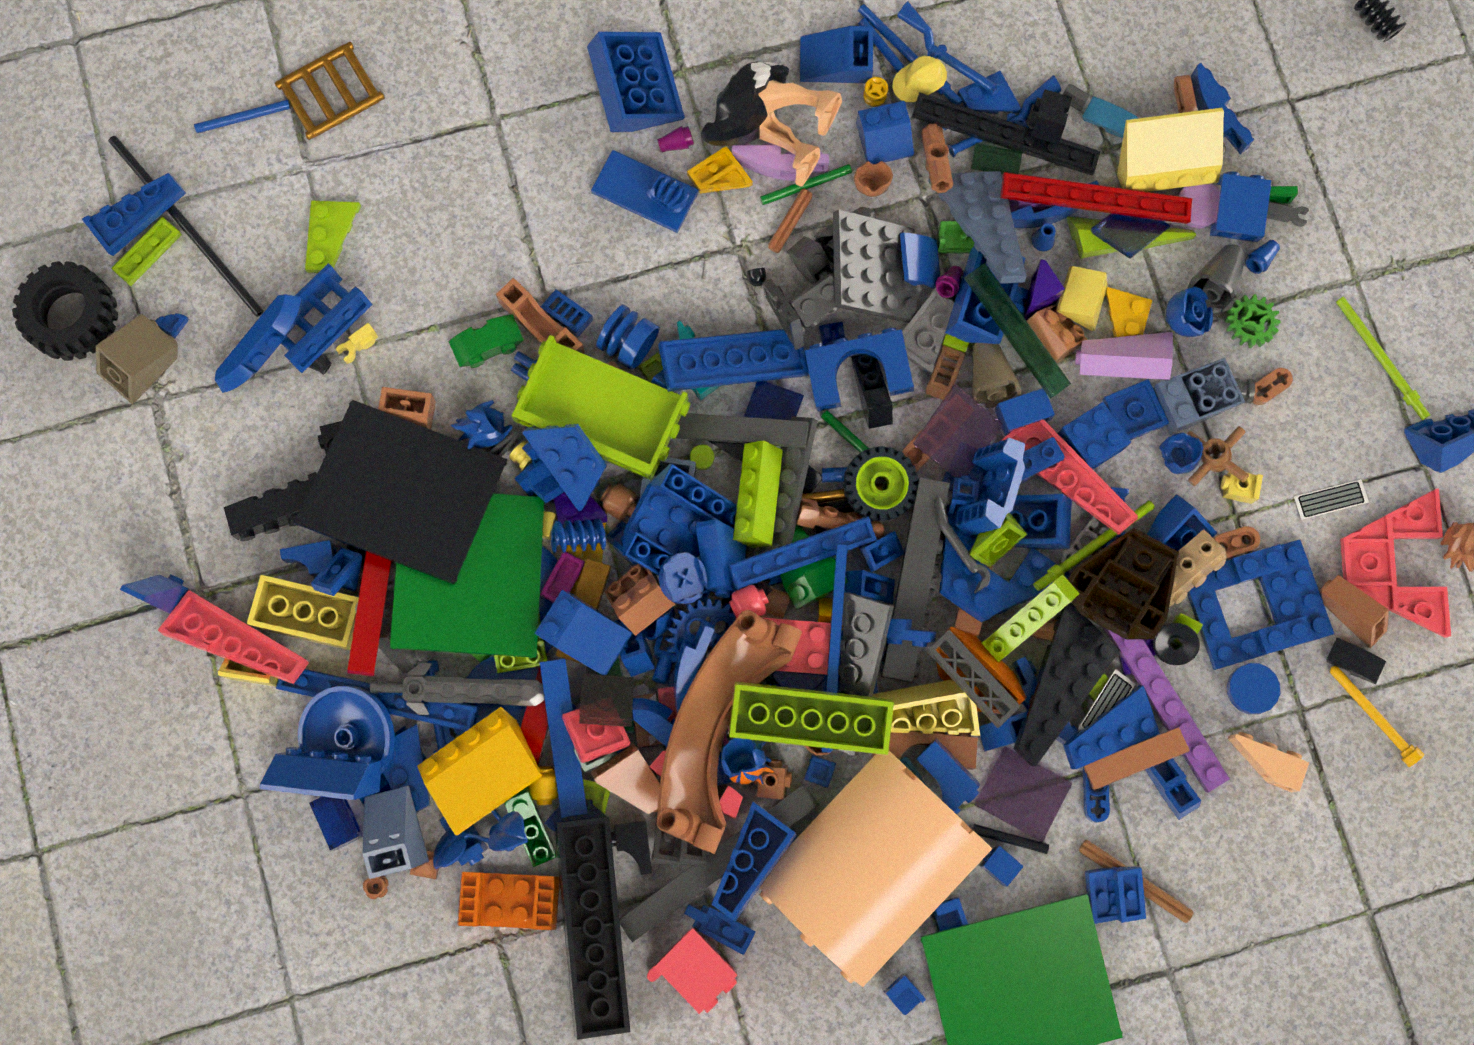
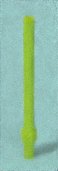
M1343 296L1336 301L1337 305L1404 395L1403 400L1406 404L1412 406L1421 420L1429 417L1430 413L1419 400L1421 397L1418 392L1411 389L1346 298Z
M1150 500L1134 510L1138 515L1136 521L1155 508ZM1109 528L1061 564L1053 565L1047 570V574L1033 583L1035 589L1041 591L1062 574L1065 576L1068 570L1118 534Z

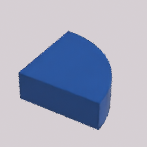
M175 313L161 316L155 322L162 331L175 339L190 319L185 315Z

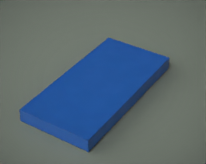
M612 150L591 189V193L678 233L699 193V189L669 176L671 179L682 184L688 190L690 197L681 212L672 213L664 208H660L653 200L649 199L647 190L656 175H665L666 177L668 175Z

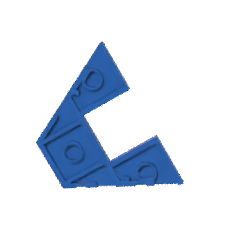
M956 504L953 514L948 513L949 505H947L946 514L948 515L949 524L969 551L978 535L975 534L968 537L955 526L957 508L963 507V505ZM943 533L942 549L944 551L939 593L982 623L996 614L1008 611L1009 608L1020 603L1023 604L1039 595L1048 586L1041 591H1037L1033 583L1047 574V570L1056 563L1032 547L1009 582L987 568L991 575L989 585L974 593L982 579L979 573H972L966 567ZM974 559L977 564L983 565L982 563ZM1066 572V573H1065V577H1066V579H1068L1069 576H1070V573H1069V572Z

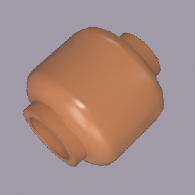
M617 483L614 486L612 484L608 486L600 501L603 502L602 508L604 511L618 520H623L627 516L631 517L637 506L638 496L625 485Z

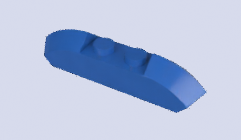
M287 294L278 295L227 356L215 373V381L222 393L231 391L251 379L287 337L299 317L302 306L301 297Z
M632 698L633 720L667 747L675 722V718L672 721L668 719L673 710L654 700ZM721 752L718 760L717 785L733 782L724 773L721 765Z

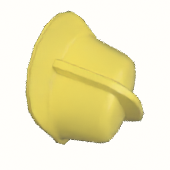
M931 56L918 57L896 73L892 85L894 94L902 101L916 102L919 92L930 95L944 85L947 80L946 68L940 60Z

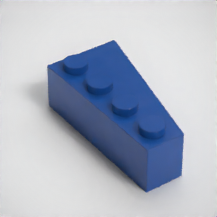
M752 802L726 871L711 904L734 922L739 918L797 836L793 830L754 802Z

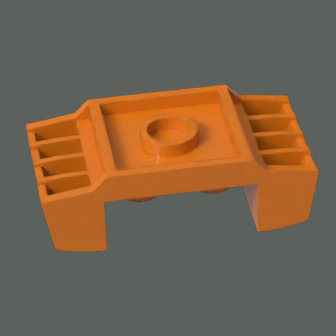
M461 872L457 925L556 930L559 876Z

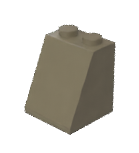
M143 314L96 345L97 374L131 404L135 403L178 357V344L171 335H166L154 320H149Z

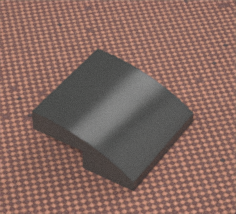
M656 821L652 862L674 865L706 864L707 851L660 830Z

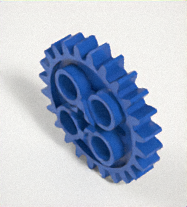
M706 598L704 605H702L698 599L695 601V607L686 603V612L680 609L677 610L681 617L679 619L671 618L675 623V627H667V630L673 634L672 636L665 637L666 641L672 643V645L666 648L667 651L675 652L670 657L672 662L677 661L682 641L686 640L693 643L697 632H690V624L694 621H700L701 624V621H706L707 617L710 618L709 622L713 624L714 629L717 622H725V629L722 632L716 633L713 645L707 647L706 651L708 655L721 637L736 620L733 610L729 612L730 605L728 603L721 607V600L716 599L712 605L711 599Z

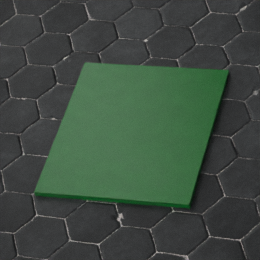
M493 493L455 585L396 563L390 649L536 658L538 636L535 632L538 629L544 501L540 497Z
M1086 893L921 936V943L923 944L947 1045H1097L1123 1038L1089 897Z

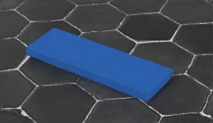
M784 329L660 341L658 344L667 391L805 377L809 375L804 346L795 350Z

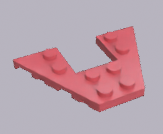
M1439 488L1340 539L1343 578L1386 607L1389 611L1444 638L1451 637L1447 587H1397L1394 539H1440L1443 537Z

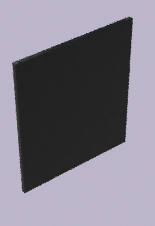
M352 400L304 503L295 518L294 524L455 585L503 469L507 465V459L474 446L468 449V444Z

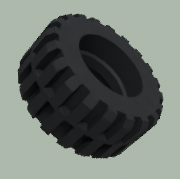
M60 261L52 262L51 267L42 265L38 267L39 271L37 273L31 272L27 275L28 280L26 283L21 282L17 288L20 290L19 295H14L13 303L17 305V308H13L12 313L13 317L17 319L15 325L17 330L22 333L21 336L43 354H47L54 359L62 358L64 361H72L74 356L78 359H83L87 357L86 353L88 352L96 353V345L105 340L109 332L114 333L116 326L113 324V321L118 320V312L114 309L117 307L116 299L112 296L113 292L87 267L66 261L63 265ZM66 294H83L84 310L80 318L67 328L50 329L47 317L52 304Z

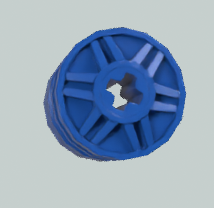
M622 304L605 322L598 337L596 348L601 351L606 350L608 356H613L620 350L618 362L630 370H634L649 353L658 336L660 327L646 318H643L636 324L638 313L635 311L630 312V308Z

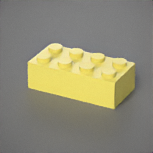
M260 575L247 625L264 631L351 650L356 619L355 608L359 597L338 592L331 596L314 590L312 586Z

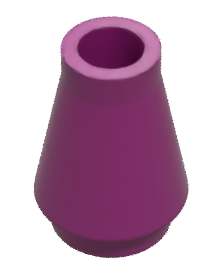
M680 126L662 138L657 139L662 153L689 149V146L694 145L689 126L684 128Z
M954 265L937 279L936 291L940 296L950 298L958 293L961 277L963 276L961 267Z

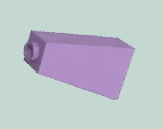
M1173 332L1082 341V349L1076 350L1075 365H1080V375L1170 380L1173 360Z

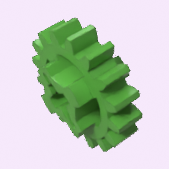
M1253 294L1250 300L1247 295H1244L1240 301L1237 299L1233 307L1227 310L1230 316H1227L1225 319L1226 323H1230L1226 331L1234 332L1231 339L1234 340L1238 337L1240 339L1239 345L1242 346L1245 342H1248L1249 348H1252L1255 343L1258 347L1263 346L1265 342L1269 343L1273 339L1272 335L1279 331L1276 326L1281 323V320L1275 319L1279 311H1272L1271 309L1274 303L1272 302L1267 305L1265 303L1266 297L1257 300L1256 294ZM1242 310L1240 313L1242 318L1238 320L1239 311ZM1267 322V329H1266V331H1265V333H1264V331H1263V330H1265L1264 323Z

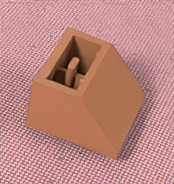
M1058 303L1037 311L1017 329L1047 368L1060 362L1082 346V341L1087 340L1080 326L1056 311Z
M382 387L378 410L431 430L436 400L432 393Z
M640 564L631 567L625 575L611 583L604 590L617 617L635 636L675 605L674 602H671L663 594L658 577Z

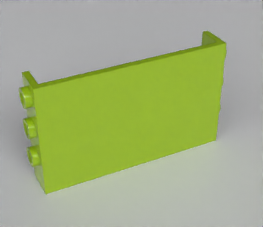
M549 335L547 341H543L539 347L538 354L540 356L536 364L532 363L527 374L529 379L526 386L522 385L518 391V402L511 415L513 420L526 427H533V429L555 425L564 427L569 424H578L603 460L652 480L660 461L665 462L669 454L670 448L667 446L670 439H675L680 430L678 422L681 415L685 417L691 405L688 402V393L683 392L682 395H679L672 391H667L663 387L556 342L554 336Z

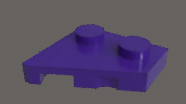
M565 492L554 498L557 520L561 522L562 526L565 520L571 521L572 525L575 520H580L583 524L585 519H589L593 523L596 518L600 519L602 523H606L607 514L591 496L580 512Z

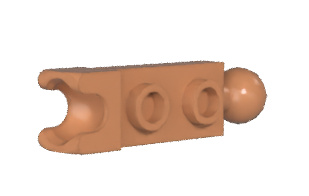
M801 498L797 524L814 529L815 525L833 529L863 517L854 512H848V514L839 512L831 506L820 507L817 501ZM871 521L876 539L882 537L885 532L884 525L879 521Z

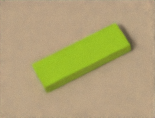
M161 217L111 269L127 284L132 286L182 234L164 217Z

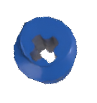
M598 518L594 519L593 523L591 520L585 519L583 524L580 520H575L573 525L569 520H565L563 526L560 521H555L551 531V548L553 553H556L557 546L561 547L563 553L566 552L567 545H570L572 552L576 551L578 544H580L582 551H586L587 544H590L592 551L596 550L597 543H600L602 550L606 547L605 529Z

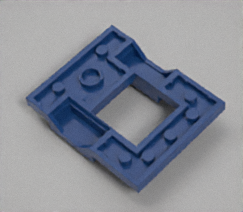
M1300 539L1232 558L1226 561L1219 570H1213L1209 573L1202 585L1197 588L1193 587L1187 592L1195 619L1203 624L1200 633L1213 670L1334 634ZM1259 578L1275 625L1231 638L1215 591Z

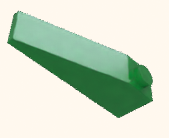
M797 522L792 543L809 537ZM833 556L780 574L784 588L796 610L808 607L833 592L835 558Z

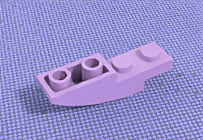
M772 143L732 145V154L741 166L775 179L796 180V169L793 168L795 155L793 153L781 154V147ZM820 152V158L812 173L828 172L829 154Z

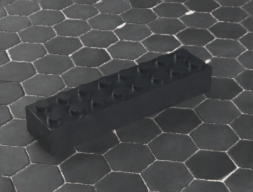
M605 816L554 822L574 1036L579 1040L629 1033L630 1021L610 819Z

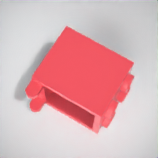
M692 927L649 970L647 979L650 982H654L662 975L700 1014L703 1010L708 1013L718 1003L716 997L722 991L728 993L736 985L737 980L735 977L738 974L711 944Z

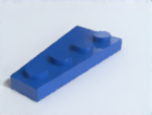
M167 173L142 186L141 190L133 195L127 194L121 197V201L112 206L106 205L99 209V213L93 216L88 215L82 218V220L107 253L114 256L183 197L186 192L176 179Z
M1138 685L1132 690L1131 694L1115 703L1116 705L1112 709L1097 717L1098 720L1090 726L1083 728L1063 744L1071 769H1079L1160 734L1144 685Z

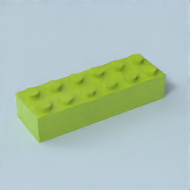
M735 682L729 737L888 755L894 702L891 699Z

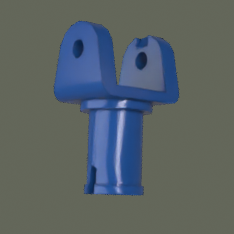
M661 635L657 638L654 646V657L658 661L652 680L659 684H667L672 664H676L677 661L672 662L670 660L674 653L660 650L663 636Z

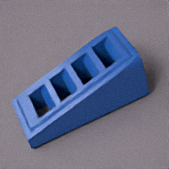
M557 289L541 305V308L563 327H566L577 338L593 321V316ZM557 298L561 300L553 310L549 308ZM564 304H566L567 307H566L565 310L559 315L557 312L561 309V307H562ZM571 310L575 311L568 320L565 319V316ZM578 315H580L581 318L575 325H573L572 322Z

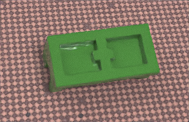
M957 221L940 222L937 230L938 253L969 254L975 242L970 236L967 237Z

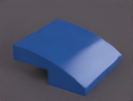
M900 233L905 282L913 286L924 284L932 289L936 288V281L940 277L937 240L920 234Z
M1112 867L1085 871L1086 891L1095 924L1115 920L1124 923L1146 919L1141 867Z

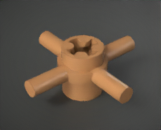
M1238 426L1225 441L1213 438L1207 442L1192 431H1189L1188 435L1199 438L1202 442L1203 452L1201 458L1203 464L1188 479V482L1195 487L1210 470L1222 472L1225 469L1242 482L1246 481L1249 474L1232 462L1231 448L1246 431ZM1213 453L1214 456H1219V458L1213 459L1210 455Z

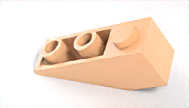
M1244 732L1228 737L1232 745L1267 783L1291 793L1300 791L1309 762L1302 760V755L1292 751H1287L1286 753L1277 750L1278 746L1270 742L1263 741L1261 744L1253 741L1254 737Z

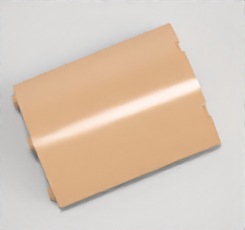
M888 750V755L876 754L796 838L761 885L760 889L762 891L759 895L769 905L773 903L802 932L800 938L809 947L814 944L842 970L840 974L849 983L852 984L855 981L864 987L992 848Z

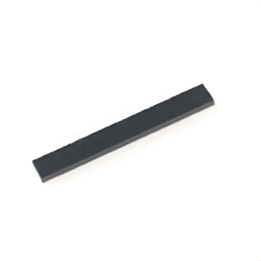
M920 92L912 113V118L937 124V126L1091 176L1095 173L1101 152L1064 139H1060L1059 144L1031 136V128Z

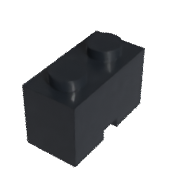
M1044 89L1042 98L1037 97L1033 107V114L1029 126H1033L1031 136L1059 144L1068 117L1066 113L1070 109L1072 97Z

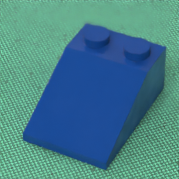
M1064 494L1017 495L1010 514L1027 535L1014 547L1029 549L1033 547L1034 549L1043 550L1070 549L1072 500Z
M561 590L535 632L537 636L605 677L633 634L574 594Z

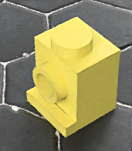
M1230 472L1227 473L1221 481V489L1224 490L1223 498L1249 504L1254 503L1260 496L1263 475L1249 474L1247 480L1243 482L1245 486L1242 488L1239 485V482L1242 481Z

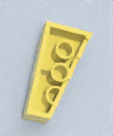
M953 680L873 694V697L891 699L894 702L891 732L909 733L910 731H922L923 734L947 732L948 735L970 733L974 736H980L976 704Z

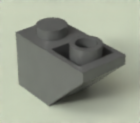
M804 236L787 251L796 268L812 285L827 274H831L834 278V267L820 243Z

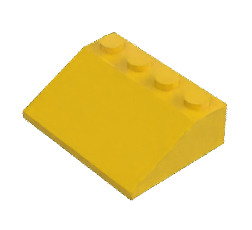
M502 707L492 712L417 765L424 785L456 836L542 776L517 720Z

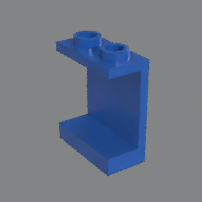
M1234 171L1223 173L1216 184L1221 185L1217 219L1211 226L1210 236L1259 242L1265 236L1272 180L1264 179L1261 175L1240 176V173Z

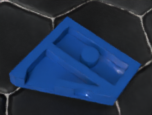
M1001 71L986 77L995 84H1001L995 96H992L988 90L975 82L958 90L957 94L963 100L964 107L978 112L998 114L999 111L1018 114L1022 109Z

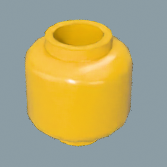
M539 766L542 776L531 783L528 789L532 799L537 800V805H551L552 800L558 798L555 769L551 766Z

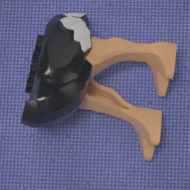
M758 61L748 63L731 77L725 89L719 93L716 100L715 122L705 124L701 131V137L703 141L712 146L739 145L752 142L758 138L780 146L795 155L793 168L796 169L795 182L796 185L803 186L820 158V148L802 143L796 139L790 127L779 122L776 118L777 109L794 104L816 107L815 116L818 117V134L824 136L828 132L842 104V96L840 93L830 90H808L796 83H786L789 68L782 64Z

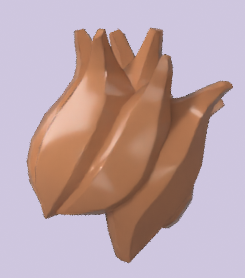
M1453 522L1441 541V545H1449L1443 559L1451 558L1450 569L1455 564L1459 568L1464 561L1469 572H1472L1474 570V523L1458 524Z

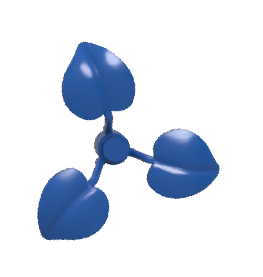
M494 809L492 814L499 823L491 827L489 838L471 833L463 834V832L456 836L452 829L448 830L436 845L433 856L434 868L437 870L441 867H447L459 860L465 851L466 839L468 838L486 842L489 848L496 852L504 850L510 852L517 846L527 843L528 840L524 830L522 815L513 811L501 818L496 809Z

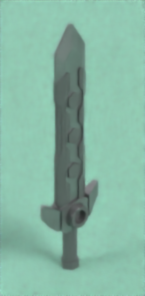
M431 663L418 664L408 672L409 675L404 678L403 683L378 682L377 680H371L370 693H403L402 697L407 701L406 705L418 715H429L422 701L536 706L545 700L543 685L537 680L467 679L463 677L442 676L422 677L432 665Z

